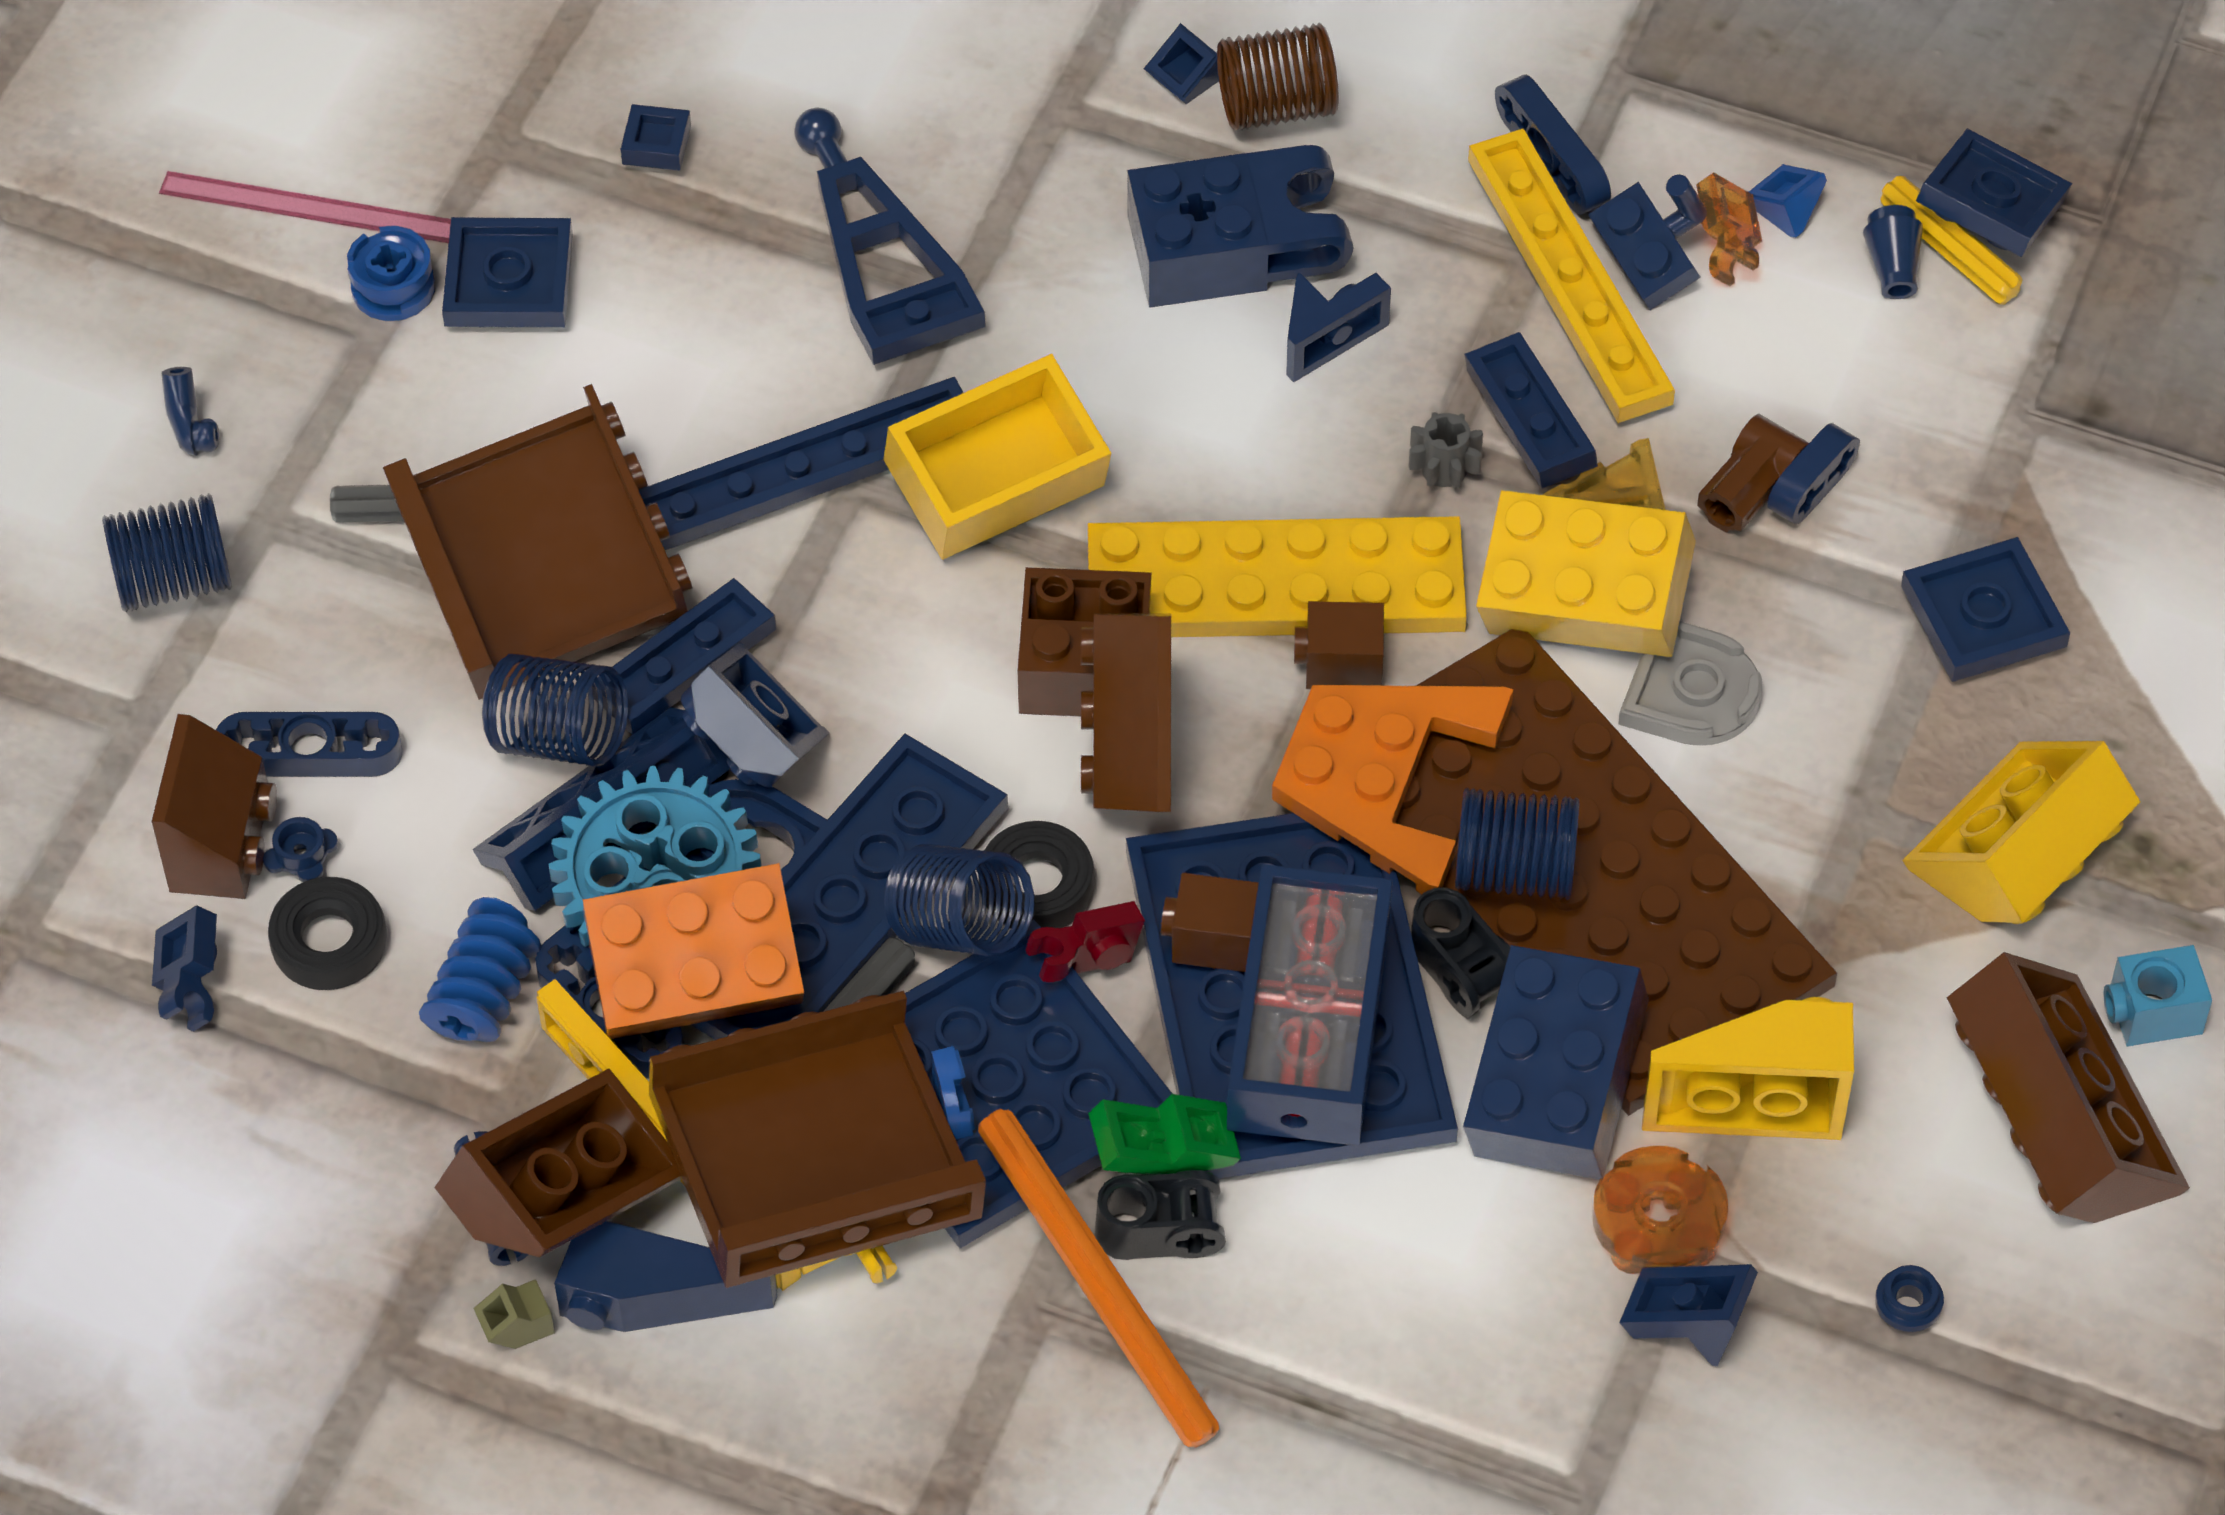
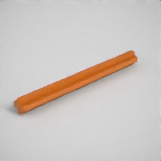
M1003 1109L992 1112L979 1123L978 1133L1183 1444L1187 1447L1195 1448L1205 1444L1218 1433V1421L1013 1112Z

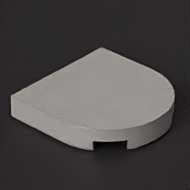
M1680 621L1672 657L1642 653L1622 704L1618 725L1689 745H1713L1727 741L1743 732L1754 720L1759 709L1762 693L1761 674L1757 671L1751 659L1744 653V647L1733 638Z

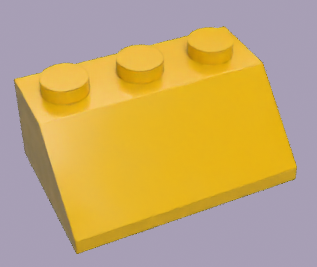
M2105 741L2019 742L1902 861L1910 872L1979 921L2022 924L2041 913L2045 907L2044 901L2061 883L2072 879L2083 869L2084 860L2100 843L2114 837L2122 829L2123 820L2141 801Z

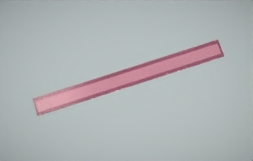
M167 171L159 194L374 231H380L379 227L400 226L413 230L424 239L449 243L451 219L172 171Z

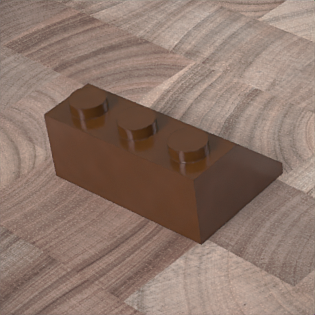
M1094 613V627H1081V665H1094V691H1081V730H1094L1093 755H1081V794H1093V808L1171 812V613Z
M609 1068L464 1144L434 1188L474 1240L540 1258L682 1180V1177L666 1139Z

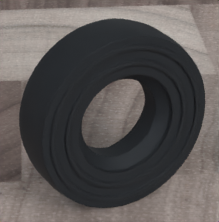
M1047 821L1022 822L1004 829L986 846L984 851L1007 853L1021 861V863L1030 859H1044L1052 862L1059 868L1062 874L1059 885L1046 894L1035 895L1032 920L1035 919L1041 928H1063L1074 921L1076 913L1083 912L1087 908L1095 886L1094 862L1084 841L1070 829ZM983 872L984 879H985V883H986V886H987V903H986V907H987V909H989V888H988L986 876H985V874H984V872ZM990 873L994 887V906L992 915L994 916L996 910V888L992 874ZM997 874L998 880H999V884H1000V888H1001V909H1000V913H999V916H998V919H997V920L999 921V920H1000V917H1001V914H1002V912H1003V895H1004V892H1003V889H1002L1000 877H999V875ZM1004 874L1008 888V912L1003 923L1005 925L1010 913L1011 893L1007 882V878ZM979 879L980 893L982 897V887ZM1015 885V913L1010 928H1012L1017 914L1018 893ZM1022 892V893H1023V898H1022V915H1021V917H1020V920H1019L1017 929L1019 928L1020 923H1021L1022 918H1023V915H1024V908H1025V893H1024V892Z
M340 877L315 878L290 889L275 905L268 926L269 945L277 966L293 982L316 990L344 988L366 977L382 958L387 939L384 914L376 898L362 885ZM324 915L340 916L346 919L353 927L352 935L345 945L334 951L321 952L313 950L302 939L304 929L312 920Z

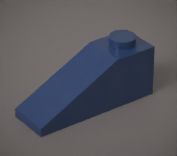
M608 1221L570 1241L554 1282L560 1316L566 1317L573 1324L588 1330H600L605 1327L621 1332H629L774 1308L778 1297L775 1275L725 1288L709 1247Z

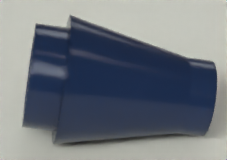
M1889 205L1878 208L1869 214L1867 218L1868 225L1863 230V236L1881 283L1882 295L1888 299H1905L1913 296L1918 291L1917 272L1923 225L1916 219L1915 211L1907 206Z

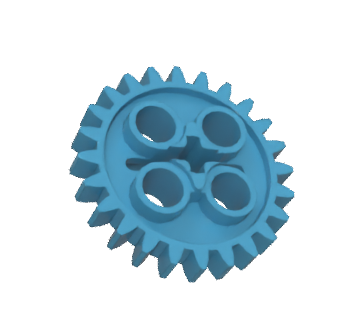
M650 766L645 783L637 784L634 776L629 770L623 771L622 789L615 791L607 782L602 780L598 782L601 795L599 802L596 803L584 796L577 798L582 819L573 816L562 817L563 832L568 838L552 839L553 854L559 860L549 863L551 881L559 883L552 888L556 906H566L562 913L567 928L581 925L579 935L581 944L584 947L590 944L583 912V899L762 866L760 854L753 852V850L758 848L756 830L744 829L748 825L744 807L729 811L731 799L730 792L727 789L709 797L708 777L703 775L690 788L685 786L682 768H677L674 771L669 782H660L656 766ZM648 821L657 825L653 831L647 834L638 835L628 831L639 822ZM608 843H614L620 846L621 848L614 846L605 847V845ZM698 848H706L715 852L704 861L696 862L685 857L690 851ZM616 873L626 877L621 884L615 887H603L597 884L599 879L607 874Z

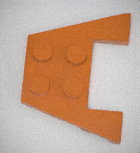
M1312 685L1272 784V800L1333 839L1339 841L1343 837L1369 853L1370 862L1389 874L1393 870L1399 872L1416 883V891L1420 894L1433 888H1443L1455 856L1456 841L1396 824L1397 817L1430 732L1435 731L1496 748L1512 706L1513 689L1486 686Z

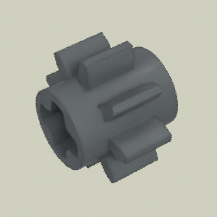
M1432 412V416L1424 428L1420 426H1412L1411 448L1409 449L1408 467L1410 470L1422 469L1423 476L1427 480V486L1429 487L1436 485L1439 487L1454 486L1456 489L1460 488V482L1464 480L1467 472L1471 474H1479L1481 472L1482 430L1470 431V427L1465 421V415L1462 413L1456 415Z

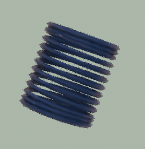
M208 493L206 496L200 495L198 498L201 520L195 499L192 497L188 500L190 518L185 502L182 499L179 500L180 521L175 504L171 501L168 504L169 519L164 505L159 504V522L155 509L151 505L147 510L149 524L142 508H139L137 511L138 523L134 512L128 511V526L124 514L121 512L117 515V524L114 515L110 514L109 517L103 516L102 522L121 607L124 612H127L128 609L131 611L137 610L139 607L133 572L141 603L145 608L148 607L149 602L144 574L152 603L156 606L159 603L154 571L162 600L166 604L169 601L165 573L173 600L177 602L179 599L175 570L182 596L185 599L189 597L186 572L193 595L198 597L200 594L196 569L204 594L208 595L210 592L207 571L212 588L216 593L219 590L224 592L226 588L231 590V578L211 494Z
M508 654L496 664L491 672L483 695V730L488 743L498 753L578 763L579 765L585 764L586 766H602L616 753L622 742L627 725V690L621 675L610 666ZM519 663L509 677L502 695L500 727L505 747L501 743L497 732L496 712L498 697L505 677L511 668ZM525 667V670L517 680L511 697L509 711L510 735L513 740L511 745L506 733L505 714L507 700L515 677L521 668ZM606 674L614 688L616 702L615 725L607 748L601 756L595 759L607 741L611 726L612 698L611 689L605 677ZM528 675V680L520 699L518 714L519 737L517 738L514 718L516 702L522 682ZM597 676H600L606 693V723L601 741L595 752L589 757L588 755L598 739L602 724L603 697L601 685ZM594 681L598 701L597 720L592 740L585 750L584 745L588 740L593 723L594 697L592 683ZM541 683H542V689H543L542 694H541V691H540ZM550 685H551L552 693H551V696H550V698H549L548 691H549V688H550ZM560 687L561 695L558 700L557 692ZM568 689H569L570 696H569V699H568V702H567V695H566V694H567V691H568ZM530 690L528 714L524 724L526 698ZM588 693V718L582 738L581 728L584 721L585 699ZM537 722V733L534 737V729ZM546 722V734L543 738V730ZM555 724V736L552 739V731ZM564 725L565 735L561 740V733Z
M1468 787L1465 788L1462 801L1455 888L1457 890L1462 888L1464 891L1470 888L1474 860L1473 889L1476 892L1479 891L1485 859L1484 890L1487 893L1492 887L1494 866V889L1497 894L1502 891L1506 865L1505 891L1508 895L1513 891L1515 872L1516 893L1519 896L1523 893L1527 871L1526 891L1529 897L1534 894L1536 878L1537 894L1540 898L1544 896L1548 877V896L1552 899L1556 894L1559 876L1558 897L1560 900L1564 897L1566 900H1569L1571 898L1579 799L1577 797L1574 799L1571 797L1567 798V796L1562 799L1557 832L1558 797L1556 795L1551 798L1548 825V797L1545 794L1541 796L1536 826L1537 796L1534 793L1529 798L1527 819L1526 795L1524 792L1519 795L1515 820L1516 794L1513 791L1508 795L1506 813L1505 793L1502 790L1498 793L1494 814V792L1492 789L1489 790L1486 795L1483 815V790L1481 788L1478 791L1475 788L1471 790Z
M918 844L904 851L893 864L885 884L884 906L891 928L898 938L912 946L975 955L1001 956L1014 949L1026 935L1034 913L1035 894L1031 877L1021 861L1007 853L935 844ZM907 868V871H906V873H905V876H904V878H903V880H902V883H901V885H900V894H899V905H898V907H899V912H900V916H901V920H902V923H901V922H900V919H899V914H898V910H897V905H896V902H897V891H898V885H899V883H900V880H901V878H902V875H903L905 869ZM914 869V872H913V874H912V876H911V879H910V881H909V884H908V886H907V895H906V906H905V908H906L907 917H908V921H909V924H908V923H907V920H906V915H905V911H904V906H903V903H904V892H905V886H906V884H907V881H908V879H909V876H910L912 870ZM921 870V873H920V875H919V878H918V880H917V882H916V885H915V887H914V896H913V908H912V909H913L914 918H915V922H916V925H915V924H914V921H913V916H912L911 907H910V905H911V894H912V887H913V885H914V882H915V880H916V877H917L919 871ZM928 871V874H927V876H926V879H925V881H924V884H923V886H922V888H921L920 914H921L922 923H923V926H922L921 921H920V917H919L918 908H917V906H918V895H919V888H920V886H921V883H922V881H923V878H924L926 872ZM977 871L982 887V908L977 919L976 925L973 927L974 921L979 910L980 886L976 874ZM935 872V875L928 890L927 914L930 923L929 927L925 913L926 889L928 887V884L933 873ZM984 872L989 888V909L983 926L980 928L987 903V886L983 875ZM942 873V876L935 891L934 915L937 924L936 928L932 914L933 890L935 888V885L938 881L940 874ZM950 873L942 893L941 915L944 924L943 929L939 914L940 892L945 882V879L947 875ZM991 873L996 888V910L991 925L987 929L994 906V887L990 876ZM998 874L1004 892L1003 912L1001 914L998 926L994 930L1001 909V888L997 876ZM1005 874L1011 893L1010 913L1006 921L1005 927L1001 931L1008 912V888L1004 877ZM972 875V879L975 886V907L971 915L969 924L966 926L967 920L972 909L973 885L970 877ZM955 876V881L949 895L948 916L950 921L948 922L946 914L947 893ZM1012 877H1013V878H1014V882H1015V886H1016V889H1017V893H1018L1017 914H1016V917H1015V920H1014L1012 929H1011V930L1009 931V933L1007 934V932H1008V930H1009V927H1010V925H1011V922H1012L1014 913H1015V894H1016V892H1015V888H1014L1013 881H1012ZM1019 877H1020L1021 882H1022V886H1023V890H1024V893H1025V908H1024V915H1023L1022 921H1021V923H1020L1019 929H1018L1017 932H1016V929H1017V926H1018L1020 917H1021V915H1022V898H1023V893H1022V889H1021V885H1020V881H1019ZM966 884H967V885H968V906H967L966 912H965V914H964V917L962 918V914H963V911H964V908H965V901H966Z

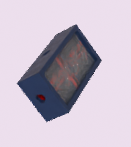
M1266 864L1261 865L1228 1083L1227 1130L1360 1146L1390 925L1393 879Z

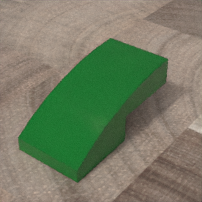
M1171 1094L1158 1108L1103 1099L1088 1113L1103 1170L1123 1173L1171 1174L1187 1170L1205 1171L1234 1166L1241 1159L1234 1132L1227 1130V1106L1225 1102Z

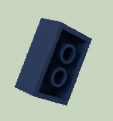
M1511 945L1463 1124L1474 1157L1603 1180L1649 1002L1639 967Z

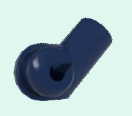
M173 367L162 371L165 409L179 447L186 453L195 456L198 455V451H214L219 445V428L217 423L210 418L198 419L192 368Z

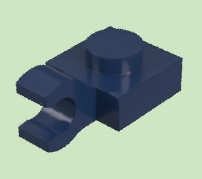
M198 905L156 929L152 986L163 990L158 1001L160 1017L167 1020L181 1012L185 1007L188 1013L187 1029L193 1032L209 1023L213 1018V1001L208 991L204 988L201 977L214 970V963L217 957V945L215 943L217 914Z

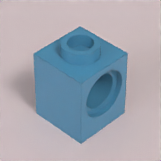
M2194 945L2117 957L2111 984H2106L2103 991L2107 1017L2111 1023H2119L2127 1047L2202 1035L2212 1003V997ZM2145 994H2154L2161 997L2163 1000L2152 999L2147 997Z

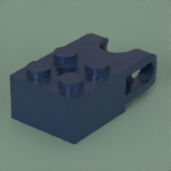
M1301 145L1127 170V216L1149 308L1267 291L1268 282L1296 279L1298 273H1301L1304 277L1332 273L1344 268L1350 260L1354 249L1349 229L1344 220L1336 214L1306 213L1300 210V208L1323 201L1331 190L1334 170L1326 150L1317 145Z

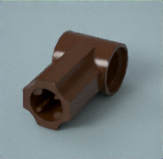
M1761 414L1753 416L1739 434L1733 446L1731 457L1699 492L1697 506L1705 513L1709 523L1726 533L1729 530L1742 531L1768 501L1773 486L1780 475L1809 442Z

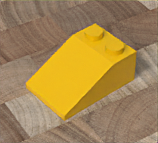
M1823 997L1784 1000L1652 1050L1642 1115V1131L1841 1140L1854 1075L1853 1003L1833 1002Z

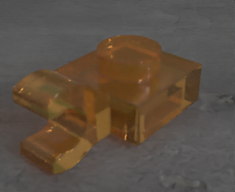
M1713 172L1696 184L1698 196L1707 209V216L1701 224L1705 231L1713 239L1717 240L1716 247L1710 256L1709 271L1714 278L1731 286L1735 283L1733 268L1736 262L1752 271L1758 268L1759 253L1755 246L1762 242V236L1753 194Z

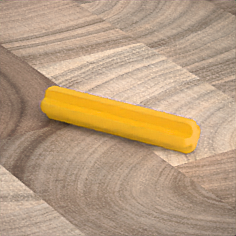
M1898 175L1891 182L1886 183L1882 189L1881 203L1884 206L1903 205L1913 209L1916 219L1923 225L1922 239L1996 303L2004 305L2018 295L2021 290L2022 277L1963 226L1940 218L1933 210L1916 202L1920 189L1905 176Z

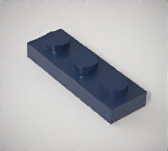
M1520 332L1464 354L1469 375L1541 489L1598 467L1596 449Z
M733 578L612 666L621 675L627 690L628 716L626 730L633 735L679 702L681 695L710 664L740 642L749 650L775 631V614ZM605 674L611 689L612 717L615 718L616 702L614 688L610 678ZM598 676L597 678L602 689L603 708L607 710L605 687L601 677ZM593 681V683H592L593 697H594V700L598 703V701H597V693H596V686H595L594 681Z

